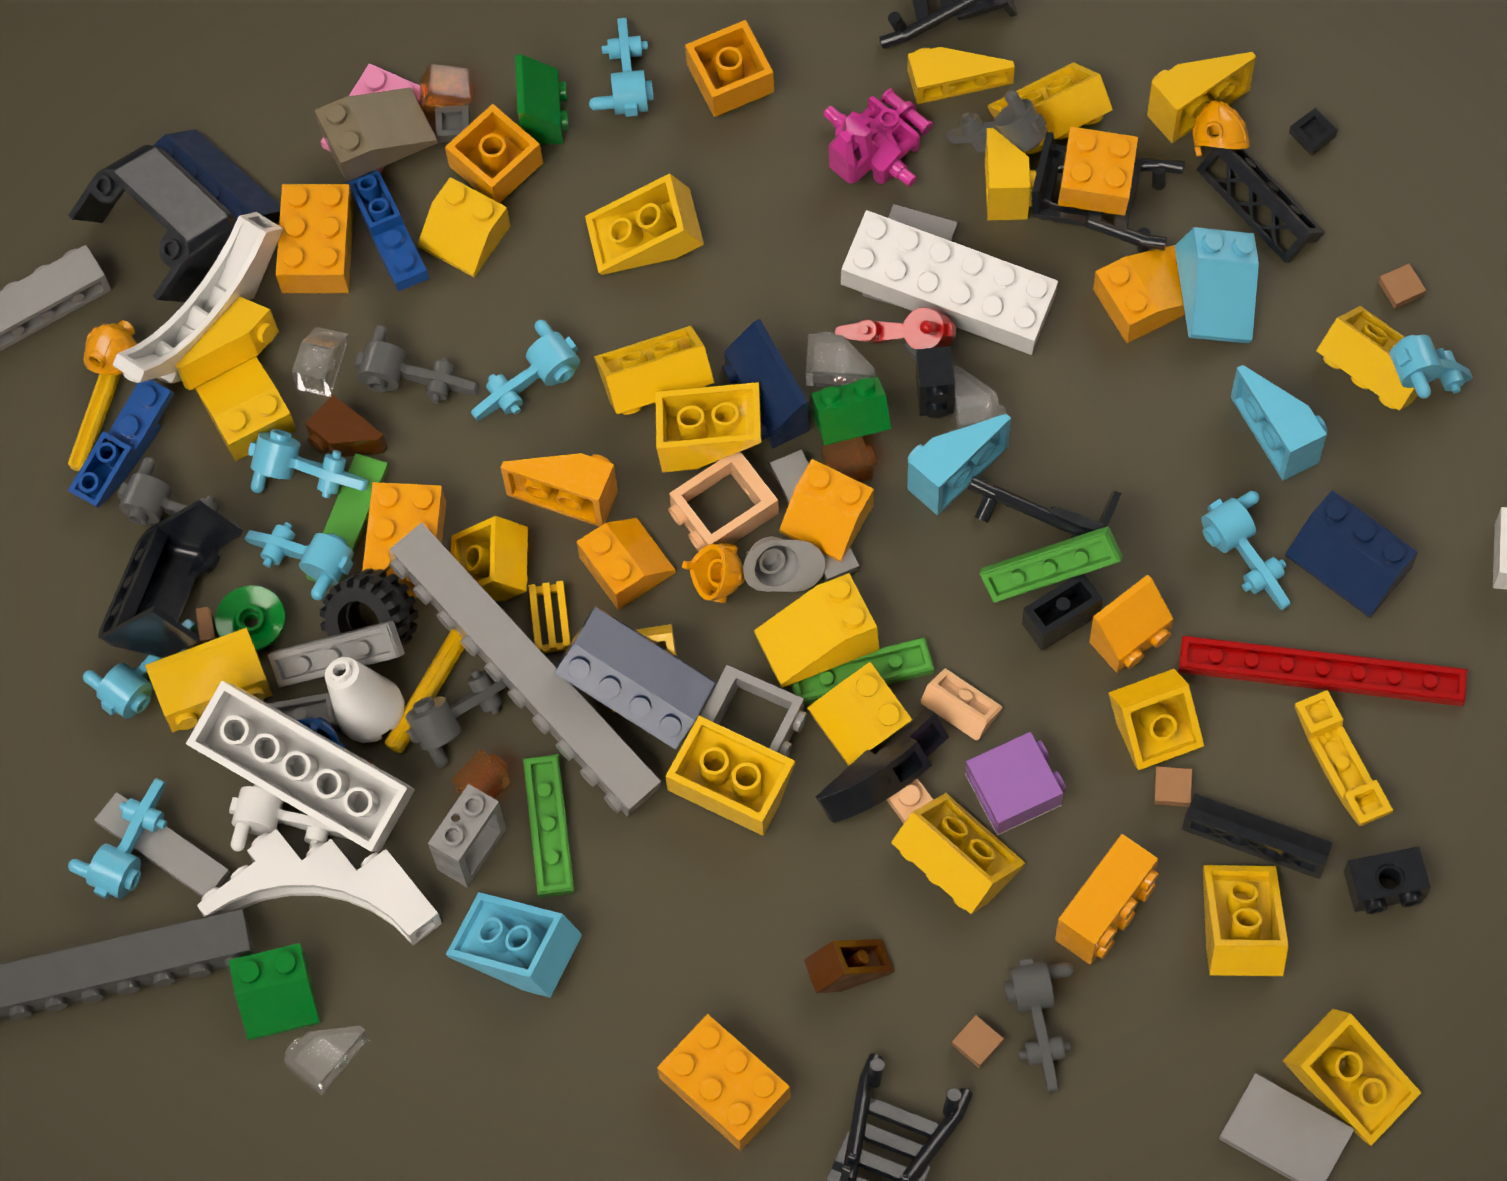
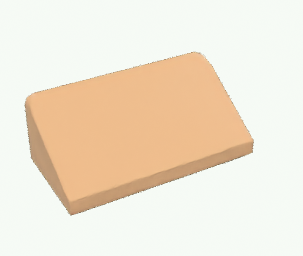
M946 668L927 685L921 698L922 705L974 740H979L1003 708L1000 704Z

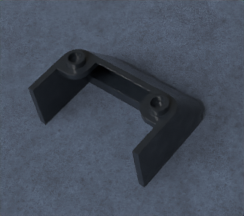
M144 145L97 172L68 216L72 220L103 223L126 191L168 230L160 242L159 254L162 261L171 270L153 297L161 301L186 302L218 258L236 221L233 214L167 152L158 146Z
M200 500L150 527L140 537L133 550L100 627L98 637L110 646L160 658L179 653L181 650L197 643L200 636L178 622L196 577L205 572L210 573L220 560L218 555L220 548L240 537L243 530Z

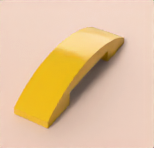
M1328 690L1295 703L1296 712L1315 756L1335 793L1355 822L1362 826L1393 813V809L1378 781L1372 780L1343 727L1344 719Z

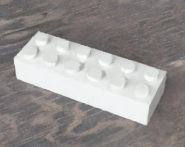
M866 210L841 269V285L911 311L926 307L943 312L951 318L957 328L1030 355L1034 351L1056 296L1058 280Z
M221 681L186 742L188 746L371 852L381 851L415 791L414 788L236 685Z

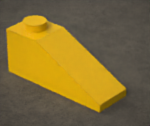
M937 47L932 49L921 48L914 53H909L907 71L916 103L922 104L1014 84L1015 66L1014 62L1010 60Z
M239 296L175 365L185 388L192 390L259 355L279 333L270 309Z

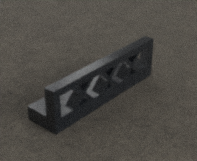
M1215 147L1196 169L1285 263H1290L1306 243H1315L1324 235L1325 232L1245 149ZM1219 157L1227 164V179H1218L1209 170ZM1235 182H1244L1249 187V202H1240L1235 197ZM1257 196L1262 200V202H1257ZM1257 205H1266L1271 210L1272 225L1263 226L1257 220ZM1279 219H1280L1285 225H1279ZM1267 229H1272V235ZM1279 229H1289L1298 238L1288 250L1280 244Z
M1194 794L1182 830L1317 879L1321 877L1332 846L1330 841L1198 794Z

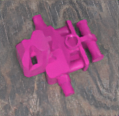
M892 88L882 95L881 102L874 96H871L868 99V107L861 114L852 111L847 116L831 105L823 114L836 128V137L829 143V167L847 183L858 182L871 169L873 171V180L878 184H885L893 176L901 180L908 187H911L916 182L917 176L907 169L901 158L910 150L917 152L920 149V135L907 123L912 124L924 136L931 130L933 122L931 120L928 121L918 113L914 103L911 101L905 102L894 93L895 91ZM883 103L888 104L892 109L887 108Z

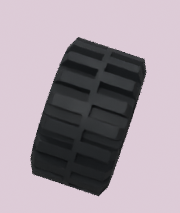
M372 568L365 569L362 572L353 574L329 590L330 593L323 600L326 606L320 609V616L325 618V621L320 623L322 631H327V637L368 627L360 614L359 605L362 602L375 612L379 624L391 620L394 621L402 647H404L413 638L411 634L416 632L418 624L413 622L419 617L418 610L413 609L412 606L416 603L414 595L409 597L406 592L409 590V587L405 583L400 585L398 583L399 577L391 574L387 577L386 570L378 569L374 572Z

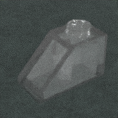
M315 327L301 342L292 369V375L298 390L331 396L350 337L348 333Z
M827 331L808 334L806 386L837 387L854 383L862 378L875 377V368L844 336L835 335Z
M953 366L955 377L954 408L957 430L1006 414L1005 405H999L998 396L994 390L960 366Z
M360 1025L308 1031L302 1039L298 1037L292 1041L285 1052L286 1057L283 1061L291 1072L322 1096L370 1039L365 1029Z

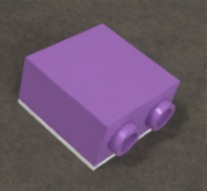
M1031 732L966 761L965 775L997 836L1062 806L1063 791L1066 790L1063 779L1058 771H1051L1047 763L1049 755L1041 740L1036 742Z

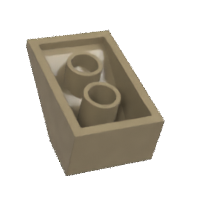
M411 87L347 96L315 109L320 131L346 182L438 143Z

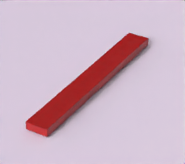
M1183 635L1178 673L1462 707L1465 704L1467 669Z

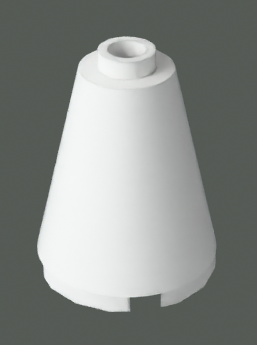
M340 657L329 664L325 672V680L336 722L340 730L347 737L361 743L376 742L382 739L381 735L390 729L393 731L398 726L404 714L405 701L396 684L350 657Z

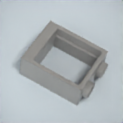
M726 665L701 717L719 725L738 687L789 709L769 749L788 757L792 748V743L789 741L794 731L799 733L802 730L808 713L804 712V698Z
M470 784L466 786L428 842L438 871L468 888L507 830L499 801ZM458 815L460 820L453 822L452 817Z

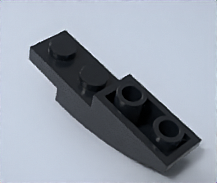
M926 708L876 755L866 750L815 798L833 823L862 813L893 796L929 769L932 765L927 757L946 741L949 735L936 713Z

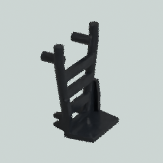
M913 0L917 21L907 26L898 12H892L888 16V21L895 32L880 36L879 39L882 48L885 49L907 42L954 16H957L958 20L1004 8L1013 17L1017 15L1014 0H939L941 9L930 14L927 0Z
M1047 132L1032 189V216L1040 218V220L1084 226L1136 245L1139 253L1147 252L1151 249L1165 251L1167 237L1150 235V231L1147 228L1134 231L1129 229L1128 225L1141 171H1152V186L1157 190H1161L1166 185L1165 172L1183 174L1185 161L1162 157L1135 158L1130 196L1125 216L1116 215L1113 223L1102 219L1104 212L1089 210L1088 214L1077 210V208L1059 206L1058 202L1052 201L1058 173H1063L1067 146L1056 144L1054 134Z
M973 476L968 490L983 496L975 518L988 523L998 502L1072 534L1071 538L1107 527L1122 494L1117 491L1111 492L1101 517L1097 522L1073 511L1057 507L1046 508Z
M871 1053L859 1077L850 1133L847 1132L826 1181H868L857 1176L859 1167L894 1181H926L931 1169V1164L929 1163L963 1119L973 1096L972 1092L965 1088L959 1090L956 1088L949 1089L942 1111L946 1117L940 1124L871 1097L872 1088H877L881 1085L885 1066L880 1055ZM868 1114L926 1136L929 1140L923 1146L867 1124ZM863 1140L913 1159L908 1167L864 1151L862 1150Z

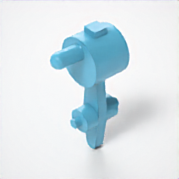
M618 18L619 38L607 39L608 45L602 46V54H609L610 60L621 59L623 72L611 73L613 95L593 97L589 101V107L594 111L614 109L615 115L625 114L626 117L638 116L639 112H648L647 101L654 100L652 80L645 81L644 70L632 71L631 57L642 56V50H647L648 44L647 41L641 42L640 36L628 37L627 19Z
M545 320L536 321L534 327L541 338L535 341L526 353V359L531 366L509 381L502 374L497 376L495 374L490 375L486 388L491 395L471 411L476 421L485 418L500 407L505 414H518L523 403L518 394L538 378H541L547 386L568 381L580 364V359L576 355V352L579 350L571 338L564 339L561 333L554 332Z
M1428 335L1406 336L1389 352L1402 386L1406 388L1414 387L1420 398L1430 396L1431 389L1428 383L1436 378L1440 379L1445 391H1452L1453 394L1460 392V387L1473 378L1467 367L1456 362L1451 350L1445 351L1444 348L1435 350L1433 342Z
M272 429L271 432H260L257 441L250 443L248 455L253 456L250 468L254 471L250 487L254 493H261L264 490L267 476L277 479H291L295 469L319 477L317 489L322 491V497L330 498L331 494H338L340 484L361 491L367 490L369 482L367 479L344 471L346 459L341 457L342 452L338 450H333L332 454H326L323 464L298 456L301 443L291 438L290 433L278 429Z
M1249 491L1238 499L1232 497L1224 503L1221 499H1218L1210 504L1207 508L1209 512L1201 517L1204 528L1202 530L1203 535L1212 547L1216 546L1223 553H1227L1233 548L1239 551L1251 570L1243 576L1245 582L1242 584L1243 590L1245 592L1250 590L1253 594H1257L1265 589L1280 610L1290 606L1291 603L1277 582L1278 579L1285 575L1283 568L1286 567V563L1283 559L1278 561L1274 557L1263 562L1247 540L1256 534L1255 524L1247 509L1259 501V494L1256 491Z
M287 522L283 526L276 525L271 535L252 530L248 531L244 539L250 544L263 548L260 556L264 559V566L268 568L272 564L279 566L284 556L301 559L299 563L300 569L311 578L317 580L311 590V596L314 600L323 599L329 587L339 584L343 574L348 575L354 564L351 561L354 556L352 549L347 546V542L343 538L333 533L328 535L316 533L309 546H304L292 542L295 533L291 530L293 526Z
M186 619L182 623L183 626L192 632L197 627L190 619ZM149 655L136 669H132L126 663H119L104 678L92 670H87L83 674V680L97 691L96 695L102 701L101 706L103 710L111 716L117 712L123 718L129 719L144 711L151 700L150 696L153 691V685L147 680L149 675L145 665L163 658Z
M155 778L141 802L130 798L126 803L121 802L119 810L122 811L121 817L129 821L130 824L117 848L105 843L95 853L90 864L79 859H72L68 863V869L72 873L86 878V883L95 888L93 892L96 895L107 900L110 895L123 899L138 885L141 878V860L139 857L132 855L131 852L144 829L155 833L159 828L164 829L167 825V821L163 820L164 812L155 809L165 789V781Z

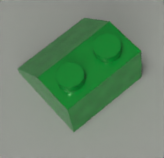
M522 54L515 55L517 111L520 127L540 145L563 144V131L569 130L568 111H562L561 102L567 101L566 81L560 82L557 68Z
M878 377L862 378L854 383L837 387L830 386L810 394L809 409L824 446L891 429L886 394Z
M300 943L228 960L234 993L248 1041L320 1024L307 956Z

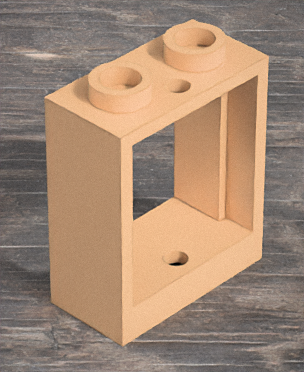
M741 452L719 460L669 493L671 507L668 510L679 526L684 523L690 531L688 534L689 539L698 551L710 544H734L779 514L778 499ZM731 474L755 506L711 534L687 502Z

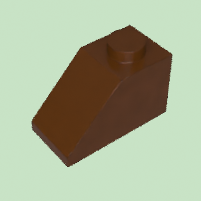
M334 395L305 423L309 434L308 441L321 453L326 450L332 454L333 450H338L342 452L341 457L355 456V453L360 455L383 454L388 449L384 434Z
M882 939L832 941L804 959L816 993L842 992L894 972Z

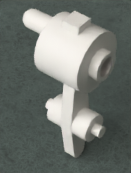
M256 784L242 787L238 798H232L229 813L234 814L231 822L235 827L231 840V848L234 851L244 849L248 833L261 835L268 832L270 834L277 829L278 824L306 830L304 841L310 844L309 849L320 842L326 843L328 835L349 839L309 815L282 810L284 801Z

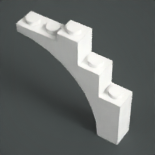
M257 212L240 215L217 260L184 305L151 336L134 347L117 353L113 366L122 371L125 378L136 383L154 378L168 384L182 381L175 365L239 296L247 300L254 299L283 228Z
M277 829L270 834L268 832L263 833L253 841L252 847L247 851L254 863L250 866L244 865L238 868L232 874L230 881L220 888L214 887L202 897V902L197 905L205 918L240 910L261 901L286 896H323L347 901L372 911L393 925L413 946L442 924L438 912L387 849L379 854L375 852L369 855L361 863V868L356 870L332 839L326 843L320 842L314 845L307 852L306 858L301 860Z

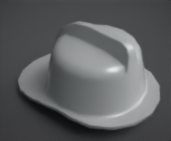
M769 536L755 542L750 551H746L743 576L748 585L758 591H805L816 585L822 578L825 570V558L820 549L811 542L784 540L779 537Z

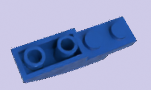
M379 170L347 182L350 185L352 196L377 252L398 292L430 279L427 269L403 223L401 214Z
M153 380L138 383L108 433L103 431L68 491L99 508L121 485L146 452L159 432L161 426L158 422L175 394Z

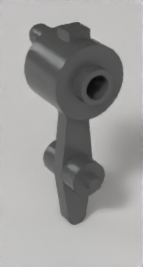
M1009 90L1005 94L1008 106L998 113L994 121L982 122L977 113L970 114L966 112L962 115L963 119L959 123L960 127L948 131L946 137L951 144L971 143L976 152L985 153L987 128H994L1024 152L1037 147L1045 138L1048 128L1042 115L1037 112L1031 100H1021L1016 91Z
M383 325L375 327L372 339L366 343L364 352H358L355 361V368L359 369L357 379L366 385L367 388L376 392L394 391L398 389L400 380L406 379L427 385L426 395L435 404L446 400L448 391L467 395H476L477 383L453 376L455 367L448 358L435 361L432 370L406 365V352L394 344L385 342L387 328Z
M145 457L141 462L138 472L131 475L128 484L122 482L118 491V498L121 499L118 506L120 511L127 515L130 521L139 525L157 524L160 522L163 513L173 515L187 507V505L169 500L172 493L170 486L151 476L156 464L152 457ZM208 495L206 499H199L214 511H218L219 506L214 502V497ZM231 522V523H233L235 526H237L238 528H241L240 525H238V524H236V523H234V522Z
M478 668L473 669L470 672L472 676L467 680L472 691L451 705L448 704L443 696L435 698L425 697L417 701L413 705V709L407 713L406 720L410 728L406 730V733L412 743H419L422 750H428L437 767L442 768L448 764V757L442 746L453 740L461 732V727L456 719L459 715L478 704L483 712L490 711L492 715L500 711L498 707L503 701L498 692L504 689L506 684L502 680L498 683L490 678L486 670L479 671Z
M1033 958L1019 960V966L1008 968L1009 980L1004 981L1005 995L1008 1003L1014 1002L1017 1014L1030 1011L1036 1041L1024 1043L1025 1050L1018 1051L1020 1060L1027 1059L1028 1066L1041 1064L1048 1093L1058 1091L1053 1061L1065 1059V1052L1071 1051L1069 1042L1063 1043L1061 1036L1048 1038L1042 1009L1054 1007L1051 980L1071 976L1074 972V966L1070 962L1047 965L1045 961L1034 963Z

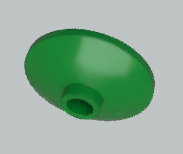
M249 585L231 591L222 599L215 613V627L219 637L247 627L256 651L263 650L273 644L281 635L285 625V610L282 602L276 594L261 586ZM249 620H258L256 626L252 628L246 626Z

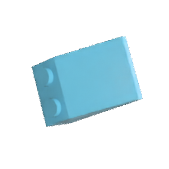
M1193 227L1175 245L1189 338L1250 343L1253 338L1259 268L1254 233Z
M1241 365L1237 367L1231 399L1282 481L1318 464L1328 432L1323 419L1319 415L1315 416L1308 405L1246 366Z
M1003 414L933 437L924 446L920 444L915 447L908 456L907 490L938 516L970 485L973 476L978 477L1009 447L1011 417Z
M478 892L446 955L455 961L520 990L551 998L582 934L562 913Z

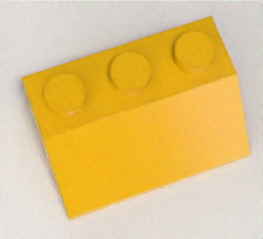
M1074 62L1016 91L1021 100H1031L1037 112L1045 120L1048 132L1053 133L1055 139L1069 137L1070 127L1079 128L1084 124H1095L1103 119L1104 114L1113 110L1101 75ZM1005 97L987 105L994 119L1002 109L1008 106ZM1045 138L1037 147L1023 153L1034 154L1040 152L1043 149Z
M1358 306L1336 318L1316 350L1324 356L1323 360L1325 363L1335 369L1345 371L1352 376L1351 380L1354 384L1363 389L1373 391L1379 396L1380 402L1391 409H1398L1400 411L1410 405L1418 396L1414 387L1406 388L1402 386L1389 355L1390 350L1404 338L1403 335L1362 306Z
M692 326L594 356L610 404L616 414L629 415L640 411L642 406L651 403L656 404L655 392L703 388L715 383L704 344Z
M247 627L145 665L172 733L178 730H189L197 725L198 720L201 718L221 681L232 683L262 701L267 697L273 696Z
M698 716L665 776L667 790L764 836L780 806L795 765V760Z
M947 793L912 811L891 842L906 860L913 862L926 874L929 881L940 886L953 898L957 906L967 910L970 914L987 905L1026 864Z

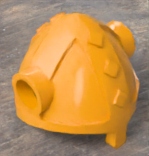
M1212 100L1203 106L1201 113L1195 119L1196 123L1192 131L1196 157L1203 155L1202 146L1226 149H1246L1250 147L1245 121L1235 109L1226 102Z
M121 320L118 324H103L93 328L88 334L85 343L83 361L86 368L94 373L104 375L122 374L123 372L114 367L113 363L117 353L137 345L132 337L135 333L134 327L129 322Z
M728 543L710 544L703 547L691 561H683L682 568L690 570L694 587L703 599L726 603L727 596L744 583L743 566L737 555V546Z

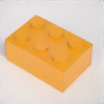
M282 184L279 226L283 228V231L278 240L276 277L282 293H349L355 204L349 184Z
M372 483L362 571L372 568L375 572L378 569L386 570L387 577L391 574L399 577L389 565L392 561L389 549L421 522L442 543L446 511V499L442 486ZM399 577L398 583L400 585L405 583L409 587V590L406 591L409 597L413 595L417 597L413 591V588L416 586L407 577L403 580Z
M1121 834L1059 917L1055 941L1090 965L1097 956L1103 959L1115 942L1112 939L1117 929L1120 928L1124 931L1135 916L1134 909L1139 899L1145 902L1156 887L1154 882L1159 875L1156 872L1158 858Z
M709 1014L694 1027L657 1067L659 1079L740 1151L745 1148L791 1098L790 1086Z

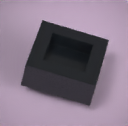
M1316 108L1291 125L1289 129V134L1311 156L1333 140L1338 132Z

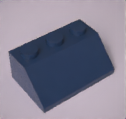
M758 319L724 351L725 365L722 366V370L730 385L734 383L759 382L761 440L767 438L773 449L809 431L808 401L763 323Z
M1331 490L1310 515L1285 556L1367 617L1371 618L1412 569L1418 551L1338 493Z

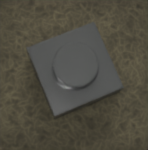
M468 105L435 107L436 138L438 143L451 142L470 125Z

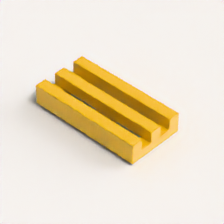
M556 581V584L553 585L547 582L537 587L535 584L528 585L535 645L542 653L566 651L571 642L564 582ZM558 593L563 638L561 643H556L551 601V594ZM539 595H544L549 644L546 645L542 644L537 599Z

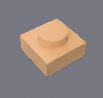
M917 778L886 800L901 821L905 823L912 811L932 801L933 798Z

